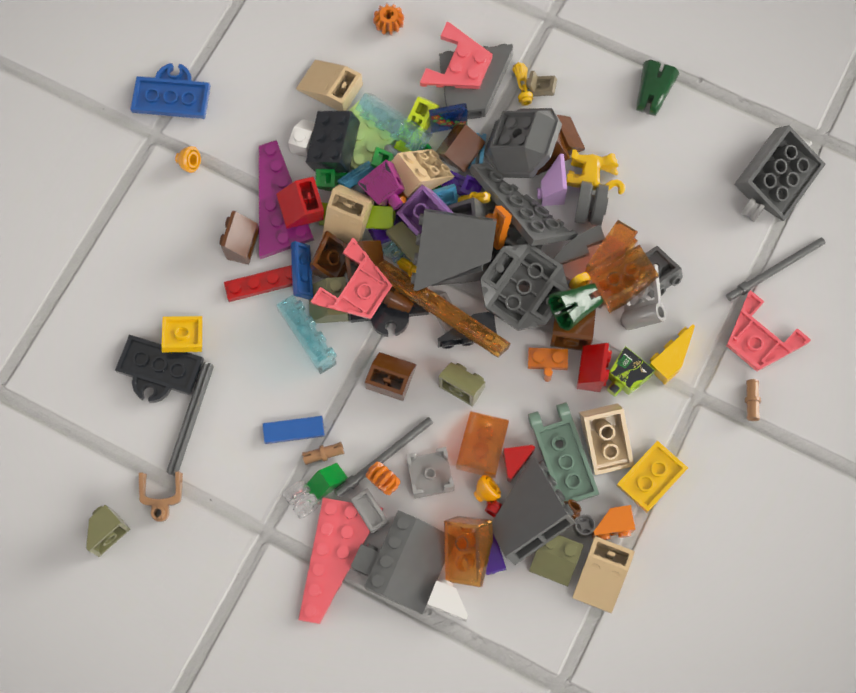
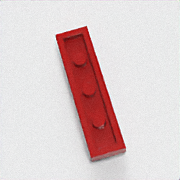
M292 265L224 282L228 301L232 302L293 286Z

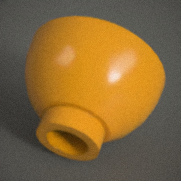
M189 146L176 154L175 161L184 171L194 173L200 166L201 156L196 147Z
M482 475L477 481L474 496L479 502L483 500L491 502L501 497V491L491 477Z

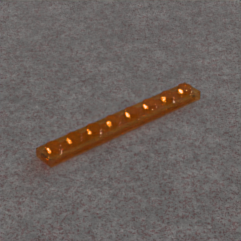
M383 260L376 265L394 289L499 358L509 349L510 342L427 287L415 291L414 285L411 284V277L388 261Z

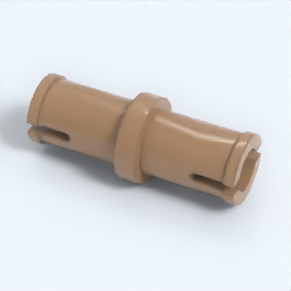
M749 379L746 381L747 397H745L747 420L759 421V404L761 403L759 380Z
M342 442L325 447L322 445L318 449L302 452L305 465L320 460L328 461V458L345 454Z

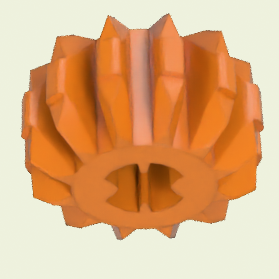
M386 3L385 7L379 6V11H375L373 21L378 31L382 30L383 35L386 32L392 35L393 31L398 33L399 28H403L404 14L400 7L396 8L395 4L389 6Z
M376 461L366 473L367 479L386 495H391L395 492L400 484V479L381 462Z

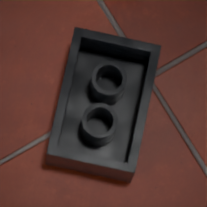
M317 111L306 163L315 172L316 169H335V173H349L360 121L352 111Z

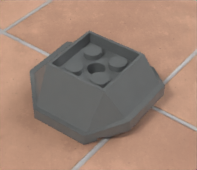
M522 108L516 111H502L500 119L495 121L484 154L492 167L503 175L504 178H533L538 173L537 170L543 167L551 158L562 123L552 108Z
M529 244L503 246L480 279L485 309L517 331L546 325L553 316V312L548 304L549 295L569 290L563 265ZM526 284L529 287V291L522 292L518 286Z

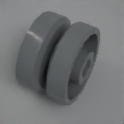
M582 181L574 222L584 224L587 221L588 213H591V225L602 226L603 217L606 214L608 205L609 185L599 184L596 187L595 195H592V182Z

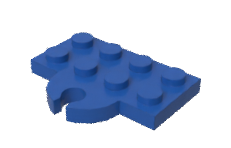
M169 63L157 71L155 78L136 77L130 110L132 113L205 119L211 85L209 82L192 81L188 68L180 63L178 66L179 74L171 75L174 66L173 63Z

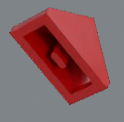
M526 445L503 449L508 482L511 483L535 451V446Z

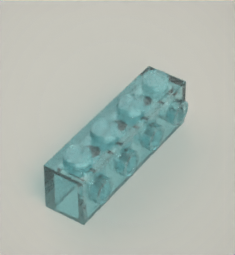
M364 93L355 108L360 112L359 115L368 121L371 119L375 122L374 126L382 131L386 129L390 132V137L397 141L402 140L406 143L405 147L411 151L424 150L433 135L371 93Z
M291 295L278 303L276 306L279 313L319 374L321 375L337 364L335 360L337 354L332 347L328 348L325 343L327 340L324 334L316 330L314 327L316 323L311 315L307 316L304 312L306 308L302 301H297L294 295Z

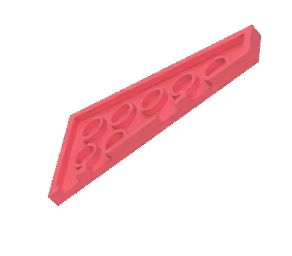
M323 498L299 621L315 624L321 623L343 580L350 571V566L360 545H364L370 533V530L351 502Z

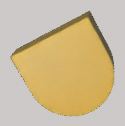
M587 272L581 273L571 279L569 286L573 289L589 284L591 278Z

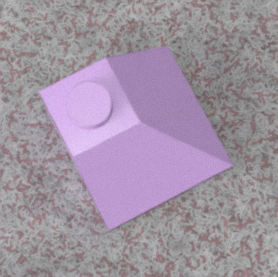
M560 154L541 180L540 188H537V199H541L542 206L565 204L567 181L564 154Z

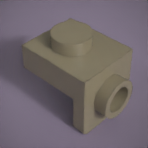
M530 71V76L526 82L527 88L532 92L533 96H554L557 78L556 76H537L535 71Z

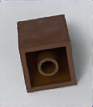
M596 309L568 331L560 328L554 317L550 346L582 351L583 346L591 345L594 335Z

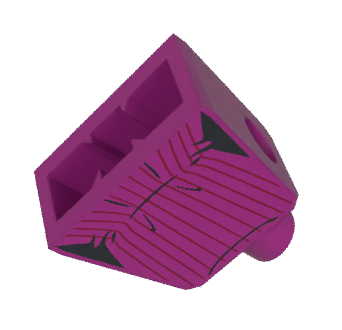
M385 160L357 182L378 205L385 206L389 203L393 210L403 205L398 195L405 190V187L393 162Z

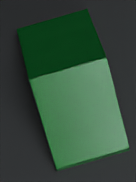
M338 463L318 470L304 487L315 503H317L345 483L348 477Z

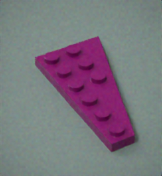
M277 140L259 146L260 260L291 249L293 241L304 244L314 241L309 224L286 229L276 193L291 184L292 179Z

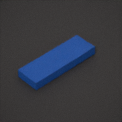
M293 241L291 243L293 296L310 300L313 298L310 245Z
M323 416L263 423L264 443L271 444L325 437Z

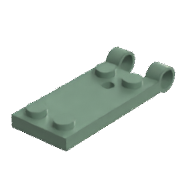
M567 402L556 405L561 421L548 426H543L538 411L528 414V419L534 431L544 463L549 469L547 472L557 482L555 488L560 489L566 498L564 501L572 499L579 502L598 496L599 491ZM556 441H562L563 446L557 447L555 444Z

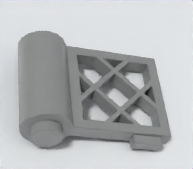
M653 264L621 273V278H618L619 289L623 290L624 312L620 318L621 325L627 330H633L664 322L666 320V311L661 302L658 265ZM652 271V278L648 283L643 278L647 272ZM635 276L637 280L630 287L628 285V277ZM643 282L647 286L640 295L636 289ZM652 289L655 299L648 301L645 297L649 290ZM632 295H637L639 298L636 303L630 305Z

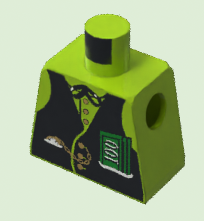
M625 346L609 372L608 379L612 383L607 388V391L614 397L621 390L630 395L653 376L655 369Z

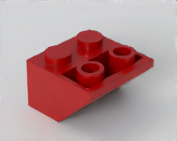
M314 176L296 180L276 193L286 229L324 220V209Z
M609 343L583 346L576 389L601 392L602 387H606V382H608L609 369L606 368L609 366L612 350H608Z

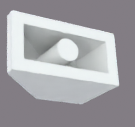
M302 119L294 126L288 142L291 153L307 157L315 122Z
M444 579L441 582L436 580L427 606L467 621V612L457 589L453 587V583Z

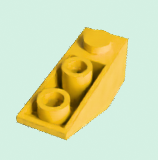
M693 324L689 328L685 326L677 334L679 337L675 341L671 339L663 347L665 350L661 354L657 352L649 360L651 362L650 366L655 369L654 375L664 385L680 371L695 328Z

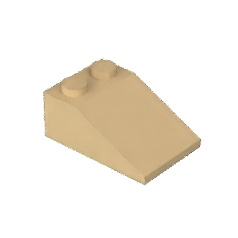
M616 403L579 412L594 475L633 467L634 462L624 409Z

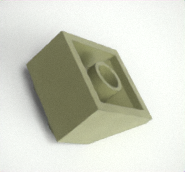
M346 277L325 278L314 283L313 297L321 287L338 298L347 285ZM312 299L309 300L310 324L349 321L348 313L313 305L310 303Z
M451 362L438 376L439 387L473 407L485 388L484 378L477 373H469L466 371V367L459 363L454 364Z
M107 505L96 508L92 513L93 516L89 518L86 549L98 557L104 554L130 530L119 515Z
M558 535L536 551L529 572L568 587L584 544Z

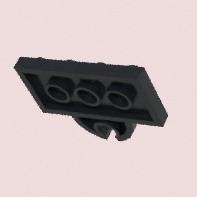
M411 277L388 280L392 284L391 290L395 291L396 289L414 303L409 313L389 308L383 303V300L371 319L350 314L351 323L371 321L374 330L384 337H388L389 334L385 328L386 325L394 323L396 325L394 330L395 336H398L406 330L409 324V317L429 315L426 288L415 291L414 285L411 284Z
M129 334L115 371L133 378V391L142 401L145 398V389L153 388L154 392L148 398V402L156 403L166 398L171 390L190 395L204 359L201 356L188 352L162 353V344Z

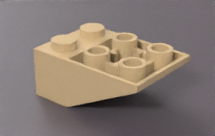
M314 60L296 90L337 111H346L363 85L362 75L344 65Z
M433 149L397 153L391 161L394 163L405 187L403 192L407 197H411L422 184L429 189H433L454 178L450 168L441 161L438 153Z
M340 184L333 188L327 205L322 238L325 232L329 231L344 243H349L352 238L357 242L361 241L374 200L370 196Z
M595 536L572 598L612 613L635 551Z

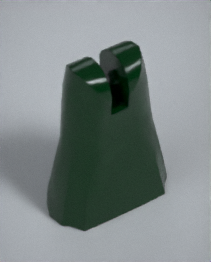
M650 59L643 63L636 110L644 112L645 107L650 103L649 115L656 116L677 80L679 71L676 67L664 64L661 72L659 71L661 63Z
M595 283L549 295L548 304L560 328L566 331L571 330L584 317L604 302L601 295L593 298L589 296L598 290Z

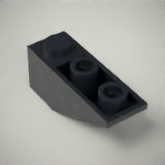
M484 312L471 315L437 339L438 347L450 349L454 345L460 344L462 346H470L474 342H482L484 344L493 342L497 337L494 314Z

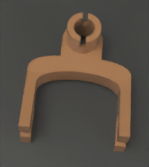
M175 472L176 493L174 496L165 499L147 497V474L139 473L140 502L151 506V516L155 521H166L169 517V506L176 505L182 500L183 473ZM161 510V515L157 517V511Z

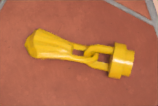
M517 62V64L513 65L512 70L517 78L518 87L521 90L518 100L521 105L527 106L533 100V94L528 92L526 84L528 68L523 63Z

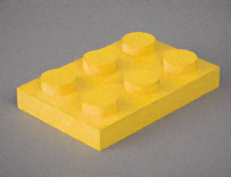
M656 441L616 486L648 513L688 467L659 441Z

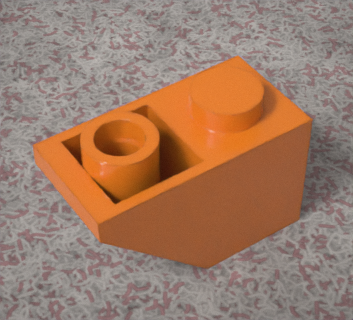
M631 505L610 508L592 533V539L595 536L604 540H609L610 536L618 535L619 538L631 536L630 533L635 531Z

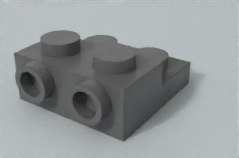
M655 246L626 266L627 271H632L653 264L658 265L661 296L671 285L677 286L683 278L682 268L658 246ZM652 271L647 272L643 278L648 283L652 278ZM643 282L639 284L640 288L644 291L647 285ZM650 289L647 295L653 298L654 291Z

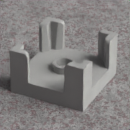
M446 447L436 449V453L417 456L416 453L406 455L414 499L454 491Z

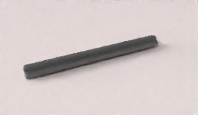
M204 362L202 364L167 468V473L175 476V472L180 470L214 368L211 363Z

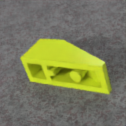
M417 97L394 148L401 152L414 151L415 146L419 144L432 123L430 121H433L431 116L436 115L440 105L424 97Z

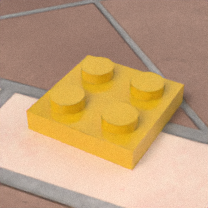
M202 316L163 317L162 353L202 352Z

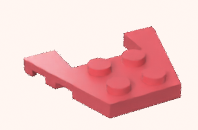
M446 22L441 39L456 44L455 52L445 74L426 68L420 81V86L436 85V87L441 88L444 86H455V88L479 89L493 54L454 25Z
M352 238L343 252V255L359 264L350 281L338 298L320 287L310 303L371 319L391 289L392 284L370 260L367 253L358 245V242Z
M750 290L726 346L758 372L807 345L811 339L799 329H796L785 342H782L752 317L764 301Z

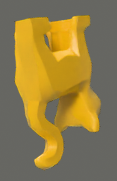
M572 150L571 166L582 168V174H575L574 171L569 170L566 179L567 186L581 188L582 181L592 182V190H596V187L601 184L600 170L618 176L616 169L619 164L614 153L601 157L594 154L580 155L577 150ZM610 180L605 184L609 185L608 191L616 186L618 187V194L621 195L625 192V184L620 180Z

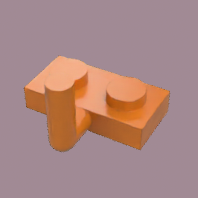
M495 206L494 213L487 214L485 217L497 219L493 247L496 250H500L507 238L512 215L503 206Z
M529 347L528 369H544V380L549 382L552 378V370L568 369V349Z

